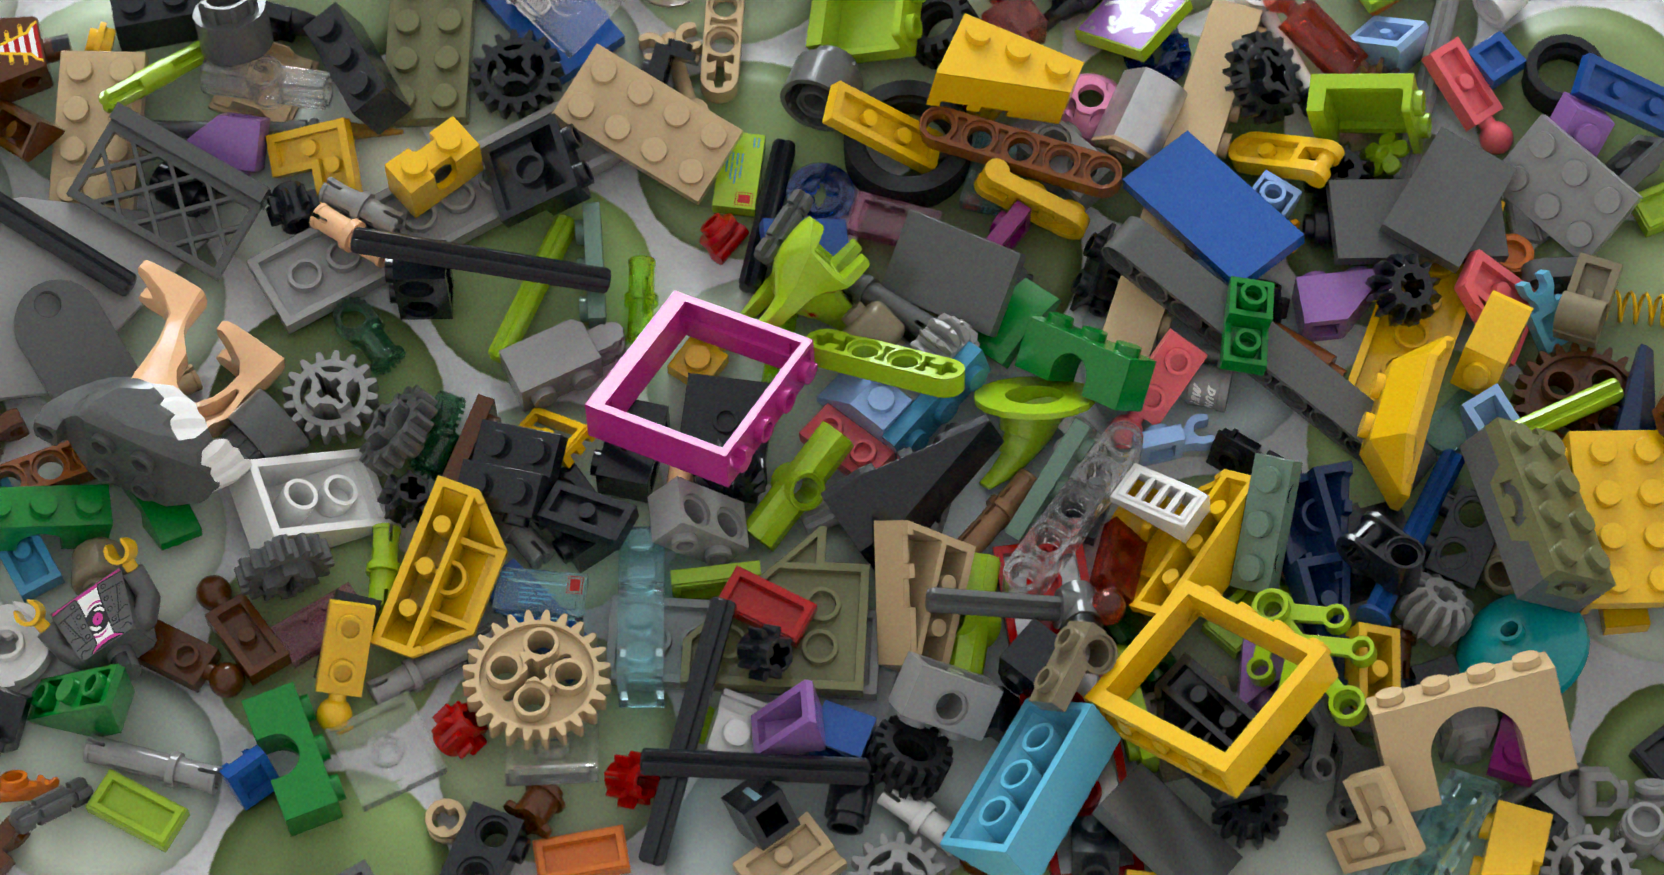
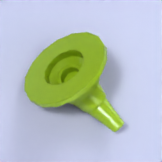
M1023 376L996 380L978 388L974 392L975 407L987 414L1000 417L999 428L1004 431L1002 437L1004 443L999 447L1001 453L990 470L979 482L980 486L991 490L1012 479L1019 469L1028 465L1051 441L1064 418L1088 411L1095 404V401L1081 396L1085 384L1076 381H1047L1038 376Z

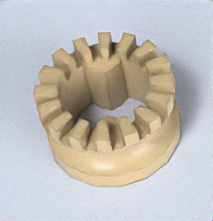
M442 798L428 807L425 813V823L430 837L435 842H441L442 845H446V843L454 844L466 818V812L458 801L451 798ZM442 812L448 816L457 814L459 821L450 830L444 825L436 828L434 826L436 816H440Z

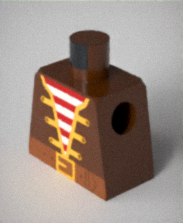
M37 17L0 18V103L3 99L15 102L50 89L53 86L50 63L60 61L61 51H72L68 33L44 38Z

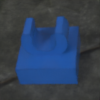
M1501 31L1468 50V53L1491 89L1497 88L1524 70L1527 62Z
M258 745L251 749L243 750V755L230 764L225 763L222 765L223 769L219 771L238 803L246 811L272 793L274 789L271 780L279 778L266 753Z

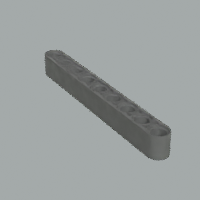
M1130 216L1103 246L1101 253L1104 259L1121 275L1221 352L1228 286L1147 222L1138 217ZM1272 321L1269 327L1267 368L1264 375L1247 374L1366 467L1359 455L1363 438L1357 437V432L1366 411L1371 413L1374 401ZM1427 442L1424 443L1412 491L1437 462L1436 452Z

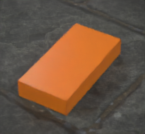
M623 824L549 837L548 839L532 840L537 875H621L631 873Z

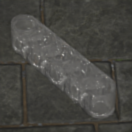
M1117 421L1106 428L1006 561L1003 569L1002 592L1045 594L1112 504L1110 495L1134 463L1140 465L1144 439L1141 429L1136 424L1129 421ZM1126 445L1132 450L1119 452L1113 446ZM1093 477H1100L1107 481V483L1095 485L1088 480ZM1068 510H1075L1080 512L1083 516L1079 518H1069L1066 517L1063 513ZM1050 543L1058 549L1053 552H1045L1038 546ZM1017 577H1026L1033 581V583L1027 586H1020L1012 580Z

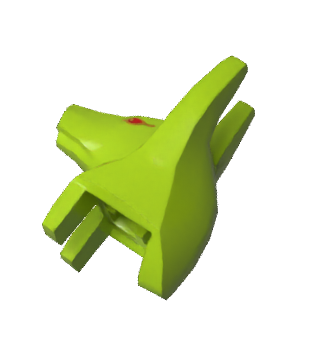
M809 216L803 219L782 243L774 258L772 273L762 283L760 288L757 289L740 314L755 318L768 307L759 318V321L781 327L797 313L808 318L817 319L842 331L846 324L841 318L853 307L842 290L852 286L870 266V262L860 253L862 247L854 238L832 256L819 244L824 226Z

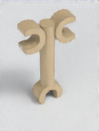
M694 22L683 23L677 28L675 33L666 32L661 36L652 32L644 33L638 37L640 50L654 48L656 42L667 45L669 38L686 42L684 41L686 38L697 35L696 24ZM701 41L689 43L693 45L691 52H695L700 56L702 54ZM653 53L645 54L644 59L651 60ZM674 60L671 76L676 91L708 109L707 104L703 100L696 98L685 63Z

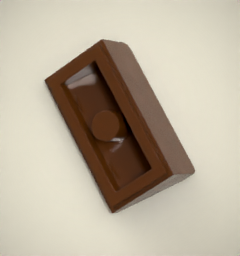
M4 99L0 103V147L23 161H32L65 132L64 129L25 107Z

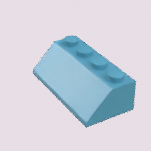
M1026 698L939 845L945 851L968 862L988 875H1043L1121 740L1119 734L1093 703L1070 702L1066 712L1042 710L1029 702V698Z

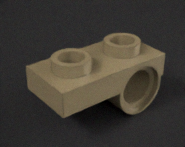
M1580 252L1567 291L1564 290L1557 306L1553 322V337L1596 349L1623 271V264Z
M1069 621L1067 626L1058 633L1055 639V649L1047 665L1037 674L1034 681L1035 688L1028 701L1042 710L1066 712L1085 674L1101 675L1109 672L1114 667L1118 655L1114 640L1106 634L1104 629L1093 622ZM1089 645L1090 657L1087 661L1085 651L1087 646Z

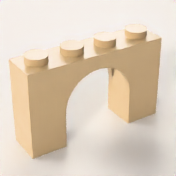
M1523 651L1514 655L1512 660L1494 665L1492 663H1478L1470 666L1464 673L1449 677L1446 675H1433L1423 679L1419 685L1404 689L1401 687H1388L1378 691L1374 697L1366 698L1368 716L1380 766L1389 764L1410 813L1442 805L1431 758L1432 743L1441 725L1455 713L1467 708H1494L1513 719L1521 758L1532 780L1578 769L1556 668L1545 651Z

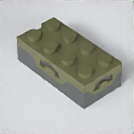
M1496 417L1459 446L1517 599L1578 613L1616 585L1610 570L1609 557L1601 548L1594 530V519L1585 507L1579 492V481L1570 469L1565 456V445L1557 433L1540 428H1535L1531 431L1522 423Z

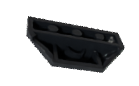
M1184 653L1154 685L1155 700L1157 701L1156 716L1223 752L1228 750L1258 714L1187 653ZM1286 739L1237 799L1182 769L1174 767L1222 807L1276 791L1308 756L1289 739Z

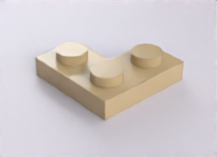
M1389 764L1351 774L1343 781L1359 819L1342 826L1334 825L1326 832V836L1344 874L1417 857L1427 849Z

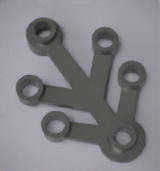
M1324 693L1306 715L1309 724L1315 729L1310 758L1304 764V774L1311 783L1316 785L1334 778L1336 764L1329 756L1334 739L1341 754L1333 797L1326 806V814L1331 823L1342 826L1354 821L1358 816L1343 781L1351 774L1380 767L1377 751L1358 744L1350 730L1370 735L1374 740L1369 716L1367 715L1356 726L1345 727L1339 725L1328 710L1329 698ZM1348 706L1343 710L1342 714L1348 715L1355 712V710ZM1317 762L1323 767V776L1316 769ZM1339 804L1343 805V807L1345 808V817H1343L1339 812Z

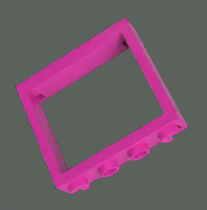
M674 290L585 403L588 435L729 488L737 475L748 469L752 456L760 444L766 443L770 439L774 426L783 413L787 414L791 411L796 396L804 385H809L813 381L818 368V364L815 363L813 339ZM686 335L781 369L723 447L627 413L631 405Z

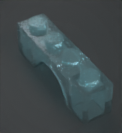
M634 526L619 550L616 671L619 708L665 707L664 600L666 594V547L652 543L651 526Z

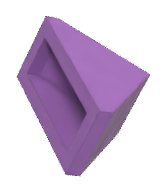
M803 680L751 715L754 753L793 755L826 750L823 710L813 681Z

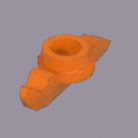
M23 770L7 771L0 776V802L30 801L57 788L60 780L58 777L46 779L43 775H38L37 780L31 781Z

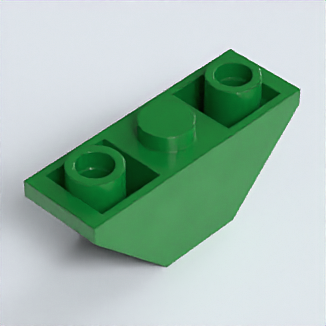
M118 663L43 678L31 695L33 697L32 707L27 720L33 724L85 736L97 734L103 737L119 734L122 732L135 690L125 667Z

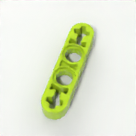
M818 329L806 336L813 339L814 359L819 368L940 398L958 396L965 389V367L958 360L867 337L854 336L834 329Z

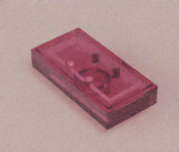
M859 191L847 226V234L896 246L909 209L919 211L938 220L942 219V211Z
M349 582L337 588V590L356 594ZM336 589L270 627L289 652L294 668L319 655L329 599L334 598Z

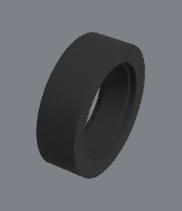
M892 81L877 86L866 93L904 114L922 116L927 109L935 107L926 105L932 84L924 81ZM942 101L940 103V106L967 113L961 104ZM939 119L933 121L945 134L950 131L951 125L948 122ZM844 134V162L852 183L868 199L890 209L909 211V209L921 210L940 204L960 188L970 169L971 160L947 154L939 166L925 174L917 176L895 175L882 169L873 161L866 145ZM971 134L967 140L971 146L973 134Z

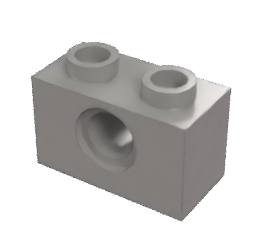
M908 651L888 702L900 713L899 720L912 727L924 729L925 725L929 724L938 727L939 733L952 740L964 742L965 737L982 742L1003 691L989 677ZM951 693L949 701L944 706L936 708L938 700L943 695Z

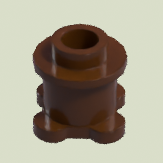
M530 779L525 785L526 792L517 803L513 800H507L503 805V809L509 815L525 821L527 835L535 834L548 839L552 834V829L547 825L555 813L560 814L565 809V802L562 798L563 792L559 786L548 779Z

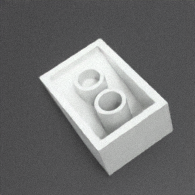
M360 448L250 459L253 466L245 475L229 487L250 549L262 548L265 541H272V537L287 534L292 539L300 533H305L306 538L319 534L320 539L326 538L329 547L332 548L372 535V528L375 524L390 523V528H392L395 523L391 519L384 518L386 514L385 504L377 502V498L382 491L377 474L364 466L359 460L363 454L359 451Z

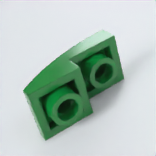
M1236 276L1230 277L1223 321L1219 369L1264 375L1267 368L1269 327L1273 321L1274 282Z
M1025 277L1014 288L997 336L991 337L977 331V341L980 343L979 348L982 349L985 355L1008 369L1018 355L1029 316L1048 317L1049 312H1055L1062 301Z
M123 489L141 512L143 528L162 551L203 535L202 528L190 504L163 506L153 501L141 500L133 493Z

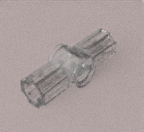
M263 55L251 62L234 66L217 65L204 58L201 67L200 88L202 93L253 100L254 104L263 110H275L283 105L325 110L326 107H330L333 98L334 81L329 72L283 66L279 60L270 55Z

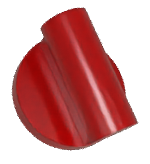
M716 213L701 226L700 231L703 234L699 239V243L709 252L710 257L717 264L723 265L750 233L731 213L723 216Z

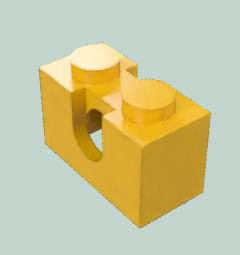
M454 116L429 132L430 142L418 151H411L407 148L384 164L389 190L415 219L484 170L480 144ZM450 164L452 168L450 174L443 181L436 183L434 176L436 171L444 165Z

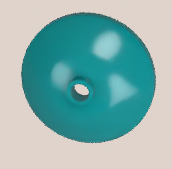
M1515 593L1496 599L1474 616L1470 622V628L1464 636L1460 637L1458 642L1456 662L1459 666V672L1464 673L1470 666L1478 663H1492L1494 665L1512 660L1514 655L1523 651H1545L1556 668L1562 694L1576 681L1586 664L1590 649L1589 631L1580 612L1573 613L1519 600L1516 598Z

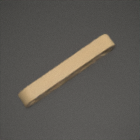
M706 0L700 81L702 94L712 103L722 104L731 101L737 95L739 89L745 0ZM721 2H729L735 5L737 10L731 16L722 17L714 12V8ZM719 38H726L733 42L734 47L726 53H718L711 48V44ZM717 66L724 67L725 81L723 87L720 88L714 85L717 76Z

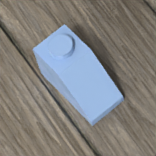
M839 373L817 396V401L821 405L825 406L829 403L883 444L885 443L881 436L913 403V400L897 387Z

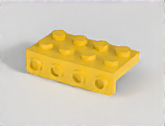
M1658 430L1568 431L1562 439L1566 449L1565 456L1572 473L1579 481V492L1587 511L1594 519V530L1601 548L1609 557L1610 570L1616 583L1613 588L1579 612L1581 615H1587L1591 609L1664 608V437Z

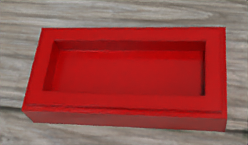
M737 565L719 595V598L728 599L736 603L737 608L734 618L757 628H762L764 623L781 627L780 636L791 638V645L797 648L817 612V604Z

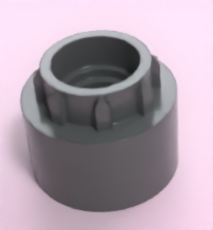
M200 0L194 8L193 20L202 55L211 63L223 66L245 64L263 56L273 44L274 36L265 0Z
M831 45L818 46L815 49L801 53L796 58L780 93L781 103L786 112L804 126L820 131H835V129L822 123L830 86L838 81H842L862 91L863 79L858 71L859 66L855 59L845 50Z
M261 388L255 391L230 414L227 419L231 426L222 433V437L231 441L234 448H238L241 454L248 459L299 455L311 445L308 438L291 417Z

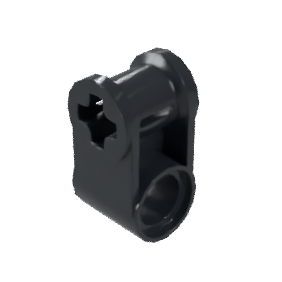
M1376 511L1366 512L1361 517L1360 525L1351 533L1342 534L1337 539L1336 548L1341 558L1349 566L1360 570L1377 582L1387 592L1403 596L1411 594L1418 588L1425 560V549L1417 539L1410 537L1382 514Z

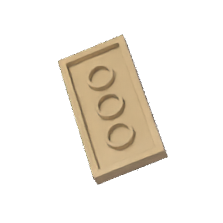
M599 44L595 45L552 114L555 113L566 124L572 123L582 137L696 205L700 204L743 136L742 129Z
M61 51L55 125L64 129L65 132L53 143L48 200L81 204L68 197L66 193L111 120L109 117L111 113L104 111L98 96L106 89L127 79L133 73L147 67L149 58L146 52ZM146 97L138 99L126 105V107L144 116ZM115 134L106 148L109 164L134 158L131 143ZM137 147L139 156H141L142 149ZM102 157L95 168L104 166ZM136 165L112 171L117 194L139 188V173ZM107 174L89 177L80 192L94 200L112 195ZM138 196L120 200L121 209L137 210ZM114 202L104 204L106 207L115 208Z

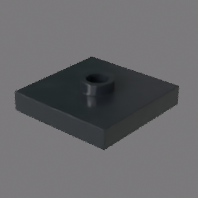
M688 373L680 432L716 445L718 439L726 443L770 383ZM769 440L766 443H761L757 449V452L763 453L765 460L767 459Z

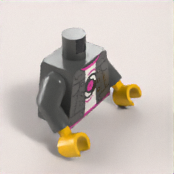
M123 537L119 538L125 549L123 558L118 555L117 549L112 544L105 545L103 551L104 557L109 563L113 565L122 564L123 568H117L51 613L52 623L45 619L46 609L37 600L27 599V602L34 607L36 612L34 619L30 622L18 610H14L13 615L16 622L21 626L35 627L40 633L37 636L39 640L61 662L80 671L118 663L125 667L130 681H133L142 673L138 657L152 649L157 642L154 626L158 620L161 596L144 565H138L135 561L138 555L137 543L131 538Z

